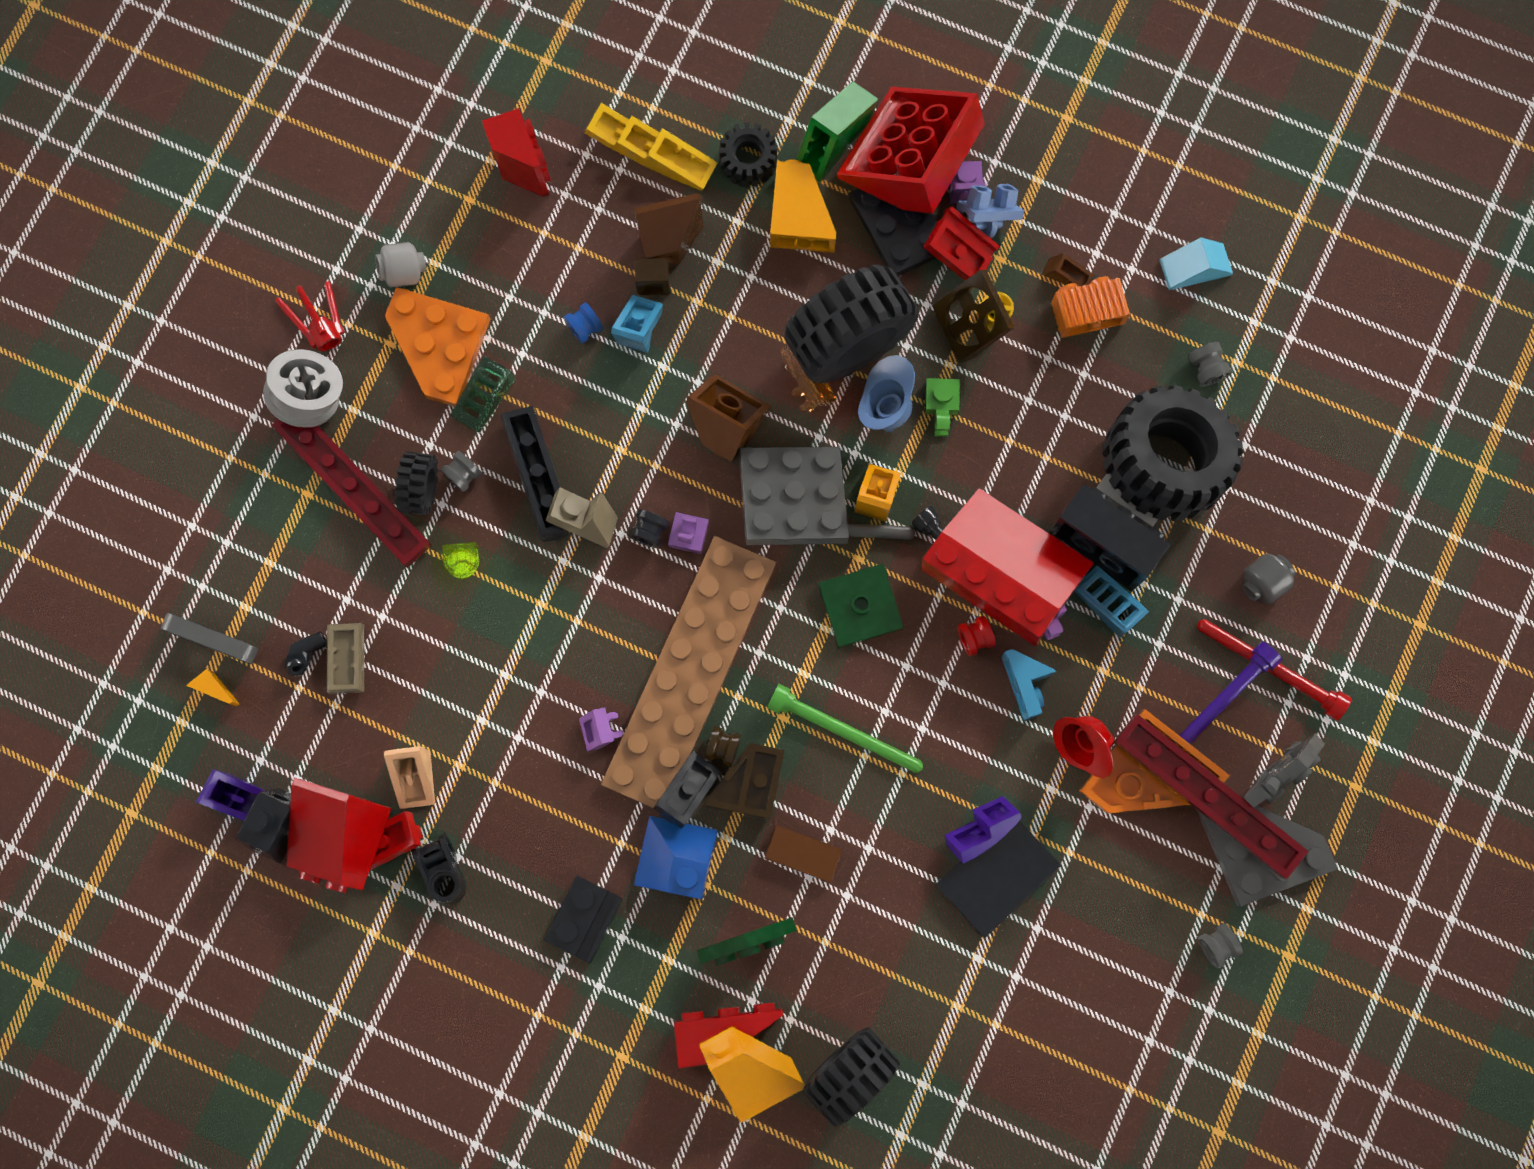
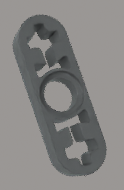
M170 613L166 614L160 627L161 630L251 665L259 648Z

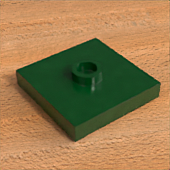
M884 564L818 582L838 649L903 630L904 626Z

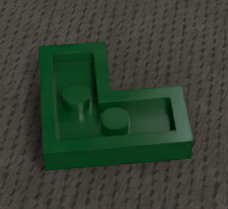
M791 917L696 951L700 964L715 960L716 965L720 966L737 960L736 952H739L741 959L761 952L759 944L763 943L765 950L785 943L783 936L797 930Z

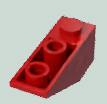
M775 1002L755 1004L753 1005L754 1012L739 1013V1007L717 1009L718 1016L704 1017L703 1011L682 1013V1020L674 1022L678 1068L707 1065L699 1044L731 1027L754 1037L783 1016V1008L775 1009Z

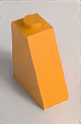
M794 159L786 160L785 162L777 161L770 247L835 253L836 231L810 164Z
M734 1027L699 1044L710 1072L741 1123L803 1090L805 1087L791 1057Z

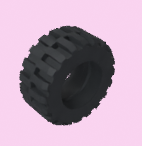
M871 265L869 268L863 267L855 273H849L841 277L840 280L830 283L824 290L810 297L809 301L801 305L796 310L797 313L788 320V325L785 326L784 337L808 379L821 384L829 381L834 382L841 377H847L855 371L867 367L868 364L878 360L887 351L897 346L898 342L904 339L909 334V331L915 327L916 321H918V307L892 268L884 265Z
M1170 385L1167 390L1165 386L1152 387L1150 391H1142L1137 394L1132 401L1128 402L1105 436L1106 441L1103 444L1102 454L1106 458L1103 465L1106 474L1111 473L1112 477L1109 479V482L1114 490L1119 489L1122 495L1120 497L1127 504L1132 502L1136 505L1137 508L1135 510L1143 514L1147 512L1153 513V518L1165 520L1170 516L1172 521H1184L1187 516L1188 518H1195L1200 516L1205 510H1209L1233 485L1243 463L1242 457H1240L1243 454L1242 441L1237 440L1240 434L1236 424L1231 425L1229 421L1230 415L1225 409L1220 410L1215 405L1217 402L1211 397L1206 399L1200 396V391L1192 388L1185 391L1183 386ZM1148 436H1166L1180 443L1191 455L1195 472L1179 471L1162 462L1152 450Z

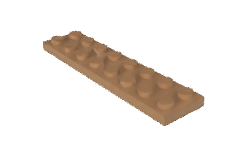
M713 537L601 783L603 787L651 808L655 806L697 744L776 567L775 561L719 537Z

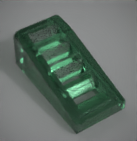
M484 356L457 402L451 417L480 434L515 381L513 373ZM489 373L499 378L498 382L488 378ZM482 384L493 390L491 395L480 389ZM477 396L486 402L485 406L483 407L473 401V397ZM467 406L480 413L478 419L464 412Z

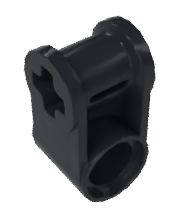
M446 833L440 834L438 840L411 850L414 862L424 879L428 893L434 900L446 904H454L464 897L467 889L466 881L458 865L453 845ZM451 877L455 884L454 891L449 896L444 897L440 892V885L443 880Z

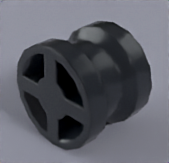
M637 510L635 515L637 521L635 526L629 529L628 537L645 546L659 548L661 543L660 534L667 529L669 522L652 512Z

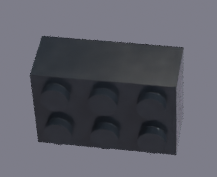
M1084 484L1049 531V534L1094 562V566H1099L1105 573L1130 591L1136 589L1148 578L1171 545L1164 540L1165 536L1159 530L1150 526L1145 527L1135 520L1136 517L1131 511L1121 506L1117 508L1107 501V497L1102 491L1095 487L1088 488Z

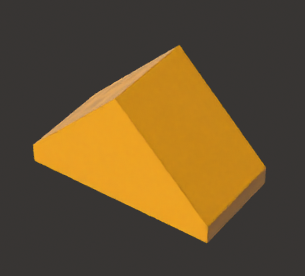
M869 464L857 497L854 513L886 522L901 473Z

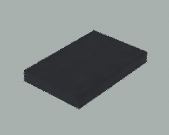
M1019 820L995 845L964 864L959 861L935 886L974 929L985 938L1062 865Z

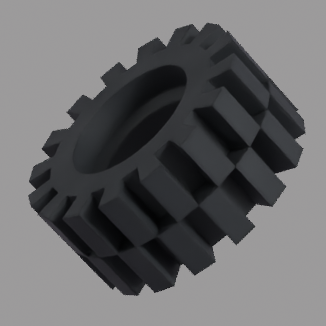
M744 122V129H740L739 124L734 125L733 133L728 129L725 132V139L721 138L719 148L721 170L724 169V175L727 179L731 176L732 183L736 185L740 180L741 186L747 187V182L752 181V186L756 187L758 186V180L761 179L764 184L768 181V175L772 177L777 166V145L774 136H770V131L766 127L761 131L760 124L755 123L753 129L750 128V122ZM751 146L757 148L761 156L757 162L745 164L736 158V153L742 147Z
M404 452L403 458L401 457L400 467L398 466L397 469L398 478L395 479L397 488L394 490V495L397 496L395 505H397L396 509L399 512L428 515L431 512L432 504L435 501L434 494L437 492L436 483H438V461L435 459V455Z

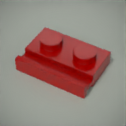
M951 206L944 210L942 219L937 222L923 247L966 281L979 270H986L993 259L992 255L1000 246Z

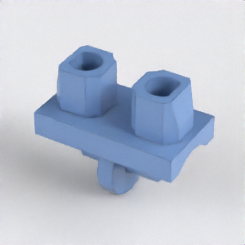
M998 184L994 199H991L992 190L988 187L972 185L967 200L958 201L956 210L958 212H966L970 221H972L971 223L989 238H993L996 235L997 229L1003 227V221L1022 220L1024 210L1016 205L1018 189L1010 184Z

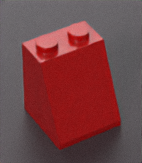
M294 777L291 787L287 867L300 871L298 878L319 884L320 880L324 879L327 881L325 887L337 892L346 893L348 887L363 891L384 832L386 820H388L392 808Z

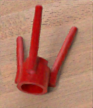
M325 282V290L332 321H329L327 317L319 318L303 287L300 285L296 287L301 301L312 319L309 325L310 330L281 298H276L275 302L307 338L312 348L317 347L321 352L328 351L342 342L340 335H343L345 331L340 323L330 282Z

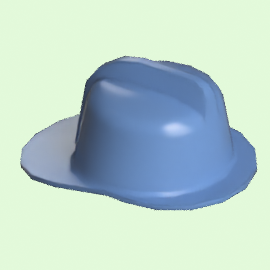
M899 355L887 356L878 361L871 369L858 408L859 420L865 427L873 430L883 429L886 432H893L895 428L902 426L909 419L913 407L911 394L915 382V371L913 365L905 357Z

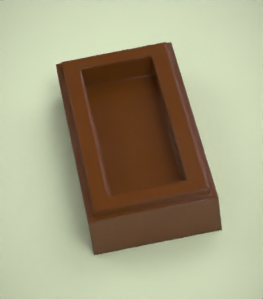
M776 825L765 859L831 883L843 849Z

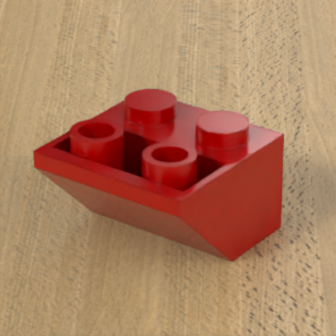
M518 108L482 120L502 179L542 197L549 195L546 183L550 182L551 178L542 150L537 143L530 118L523 120Z

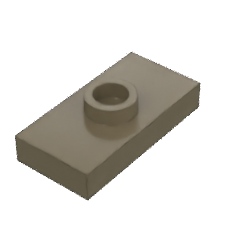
M364 624L327 625L328 694L364 693Z

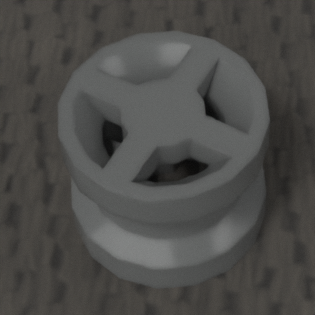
M459 450L453 455V461L449 465H443L439 469L463 493L469 488V482L472 479L479 478L483 474Z
M1225 923L1216 926V931L1212 934L1204 933L1198 937L1205 956L1217 969L1224 966L1225 961L1230 957L1238 958L1243 955V949L1239 940Z

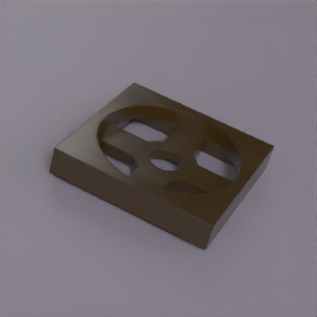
M979 270L932 305L959 362L968 361L1015 328L987 270ZM974 287L984 291L989 298L981 304L975 303L970 290ZM956 300H959L963 308L962 317L953 323L949 315L950 306ZM973 310H976L979 314V319L976 323H972L969 319V315ZM995 312L994 325L990 332L986 323L988 315ZM969 329L973 330L979 344L973 346L965 345L960 335Z

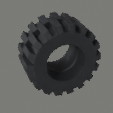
M870 1027L861 1029L845 1041L811 1075L805 1084L803 1093L833 1127L842 1125L858 1114L881 1092L896 1074L900 1060Z

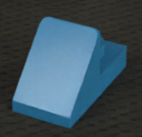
M632 295L612 327L611 334L616 343L648 353L652 331L662 315L663 304Z
M1014 649L1008 650L1001 658L1023 720L1027 721L1036 718L1043 713L1041 707H1044V699L1038 687L1034 688L1032 683L1051 677L1056 673V670Z

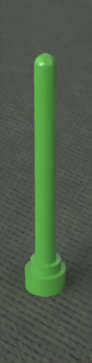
M778 684L767 709L778 714L780 712L787 714L789 711L914 773L922 771L923 763L921 760L796 700V695L790 693V688Z

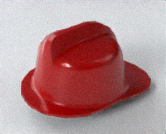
M1094 716L1063 717L1057 720L1053 727V740L1060 755L1069 764L1096 777L1106 778L1110 776L1113 770V758L1110 749L1114 745V736L1109 732L1106 725Z

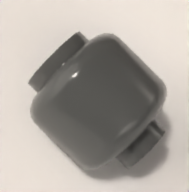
M1264 554L1242 572L1243 592L1254 602L1258 600L1264 604H1273L1293 588L1295 583L1294 576L1296 575L1294 567L1282 555Z

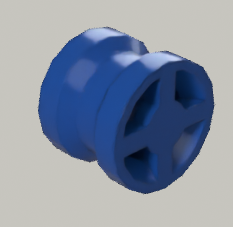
M586 302L579 306V311L576 313H568L563 317L567 326L581 344L586 342L588 336L593 332L599 333L604 330L597 315Z

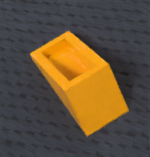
M206 669L186 685L235 707L239 705V702L211 670Z

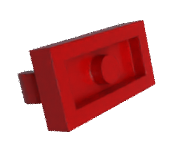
M404 811L386 820L384 832L370 870L421 845L420 841L424 840L420 825H415L412 812Z

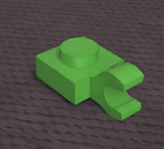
M926 378L925 414H935L934 436L948 437L950 415H958L960 379Z

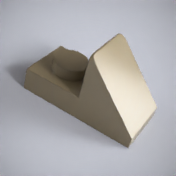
M561 487L554 494L546 518L547 522L605 548H608L618 520L616 513L603 493L599 492L589 501Z

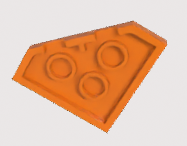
M396 287L385 317L424 395L429 400L458 408L491 320L489 314Z
M1146 709L1139 713L1143 719L1223 783L1230 776ZM1116 744L1111 749L1113 770L1110 776L1099 778L1091 775L1079 790L1080 793L1105 813L1191 805Z

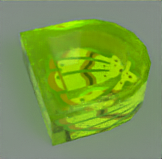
M477 542L442 545L443 563L446 570L452 576L464 579L476 572L479 565Z

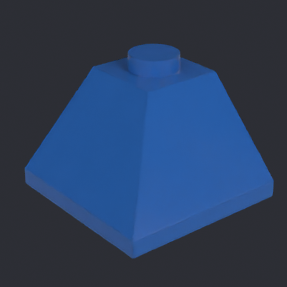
M649 816L634 885L703 900L718 830L686 824L681 829L666 819Z

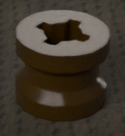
M715 726L710 736L704 759L709 761L717 759L722 761L725 766L732 767L741 734L736 732L727 734L723 732L722 728Z

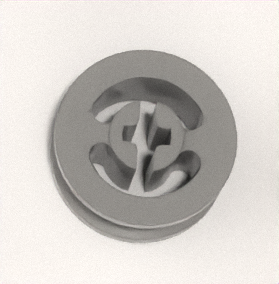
M303 349L283 352L276 356L267 368L266 382L263 389L264 402L276 418L289 425L297 427L321 425L330 420L337 411L343 388L342 375L330 359L317 352Z

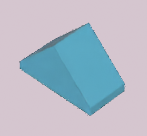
M1201 237L1160 259L1169 290L1224 278L1233 274L1224 244Z

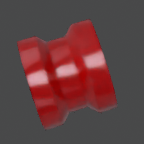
M984 615L977 617L975 622L971 624L961 623L957 625L960 641L969 657L976 655L978 650L982 648L992 649L996 647L992 628Z

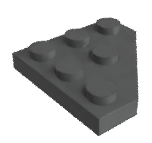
M1256 806L1254 807L1309 851L1290 877L1282 879L1197 810L1237 907L1338 870L1323 835Z

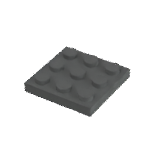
M840 447L740 448L739 462L746 545L847 544L849 532Z

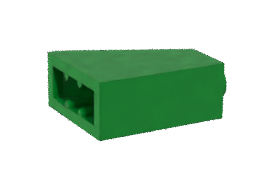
M852 81L811 117L796 160L810 164L814 177L819 183L827 176L868 125L878 98Z

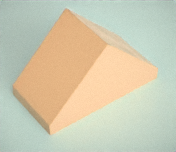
M421 746L384 751V758L399 808L406 809L435 805L430 751Z

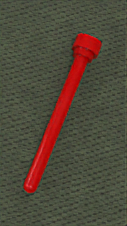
M1202 619L1197 623V629L1201 633L1250 661L1249 658L1253 655L1252 650L1254 649L1252 646L1206 619ZM1279 664L1274 670L1267 671L1321 703L1320 707L1325 710L1324 714L1336 721L1342 718L1352 702V698L1340 690L1337 692L1330 690L1328 692L1282 664Z

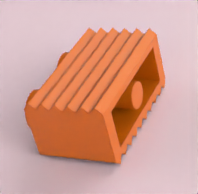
M1104 276L1092 280L1089 285L1077 286L1075 283L1067 284L1058 289L1051 301L1061 338L1124 325L1130 316L1120 278L1109 280V277Z

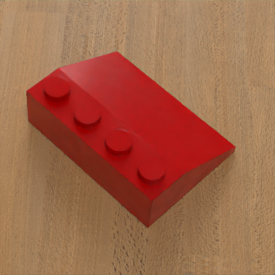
M891 87L837 173L838 179L902 210L933 214L985 125L978 94Z
M979 488L945 527L922 559L921 570L1036 647L1094 562Z

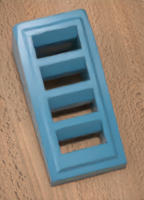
M1096 566L1087 574L1074 591L1119 638L1125 635L1149 612L1136 598L1099 566ZM1098 579L1102 585L1090 594L1086 589ZM1108 589L1112 594L1100 603L1097 598ZM1118 599L1122 604L1113 612L1108 610L1107 607ZM1127 608L1131 614L1122 622L1118 616Z

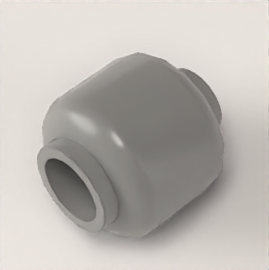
M410 242L384 245L380 250V254L375 255L379 280L385 281L391 288L415 285L420 280L421 272H426L423 252H417L414 245Z

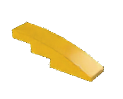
M603 103L598 107L585 131L586 135L625 157L700 191L704 189L718 163L663 128L658 132L634 116L627 119Z

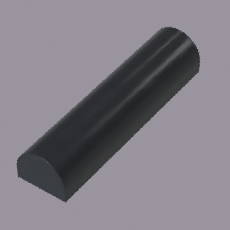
M533 406L500 414L541 541H554L571 534L572 532L546 521L554 494L560 488Z

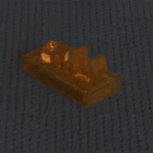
M785 345L779 351L784 360L786 371L799 384V386L792 390L791 395L793 397L806 396L805 403L799 407L800 411H811L816 406H830L837 400L828 382L821 384L808 379L788 345Z

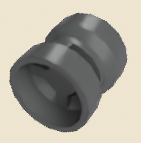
M1219 342L1203 345L1188 355L1192 366L1199 367L1197 369L1199 372L1197 378L1201 387L1220 382L1232 374L1229 364L1221 358L1223 350Z

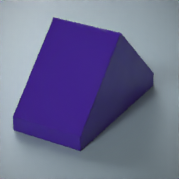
M213 769L196 802L244 821L260 791L266 790L230 773Z

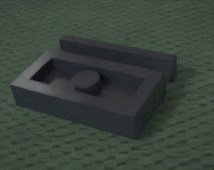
M576 875L544 941L590 964L623 898Z

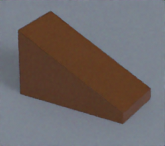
M1064 253L1050 257L1042 275L1065 285L1075 283L1077 286L1089 285L1094 275Z

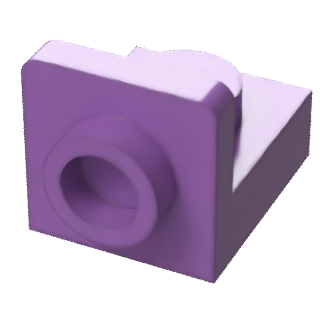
M981 161L962 163L949 185L950 204L967 200L972 185L986 186V183L983 182Z

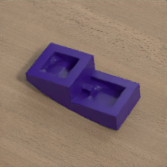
M1003 796L973 809L975 821L944 835L947 847L963 864L995 845L1021 819L1020 812Z

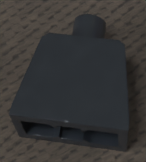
M281 788L260 791L237 834V840L246 848L279 864L282 863L288 851L291 793Z

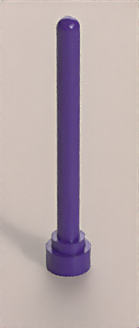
M1261 641L1252 650L1253 655L1249 658L1251 663L1179 736L1191 744L1261 672L1266 673L1268 670H1274L1283 661L1279 653L1269 644Z

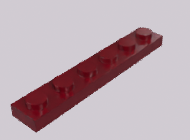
M279 419L271 425L406 568L432 546L319 426L297 427L282 422Z
M1134 715L1114 740L1116 745L1282 879H1288L1309 852L1140 715Z

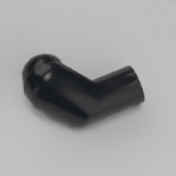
M321 631L291 644L285 660V669L289 675L293 677L301 676L308 667L312 653L327 647L326 638Z

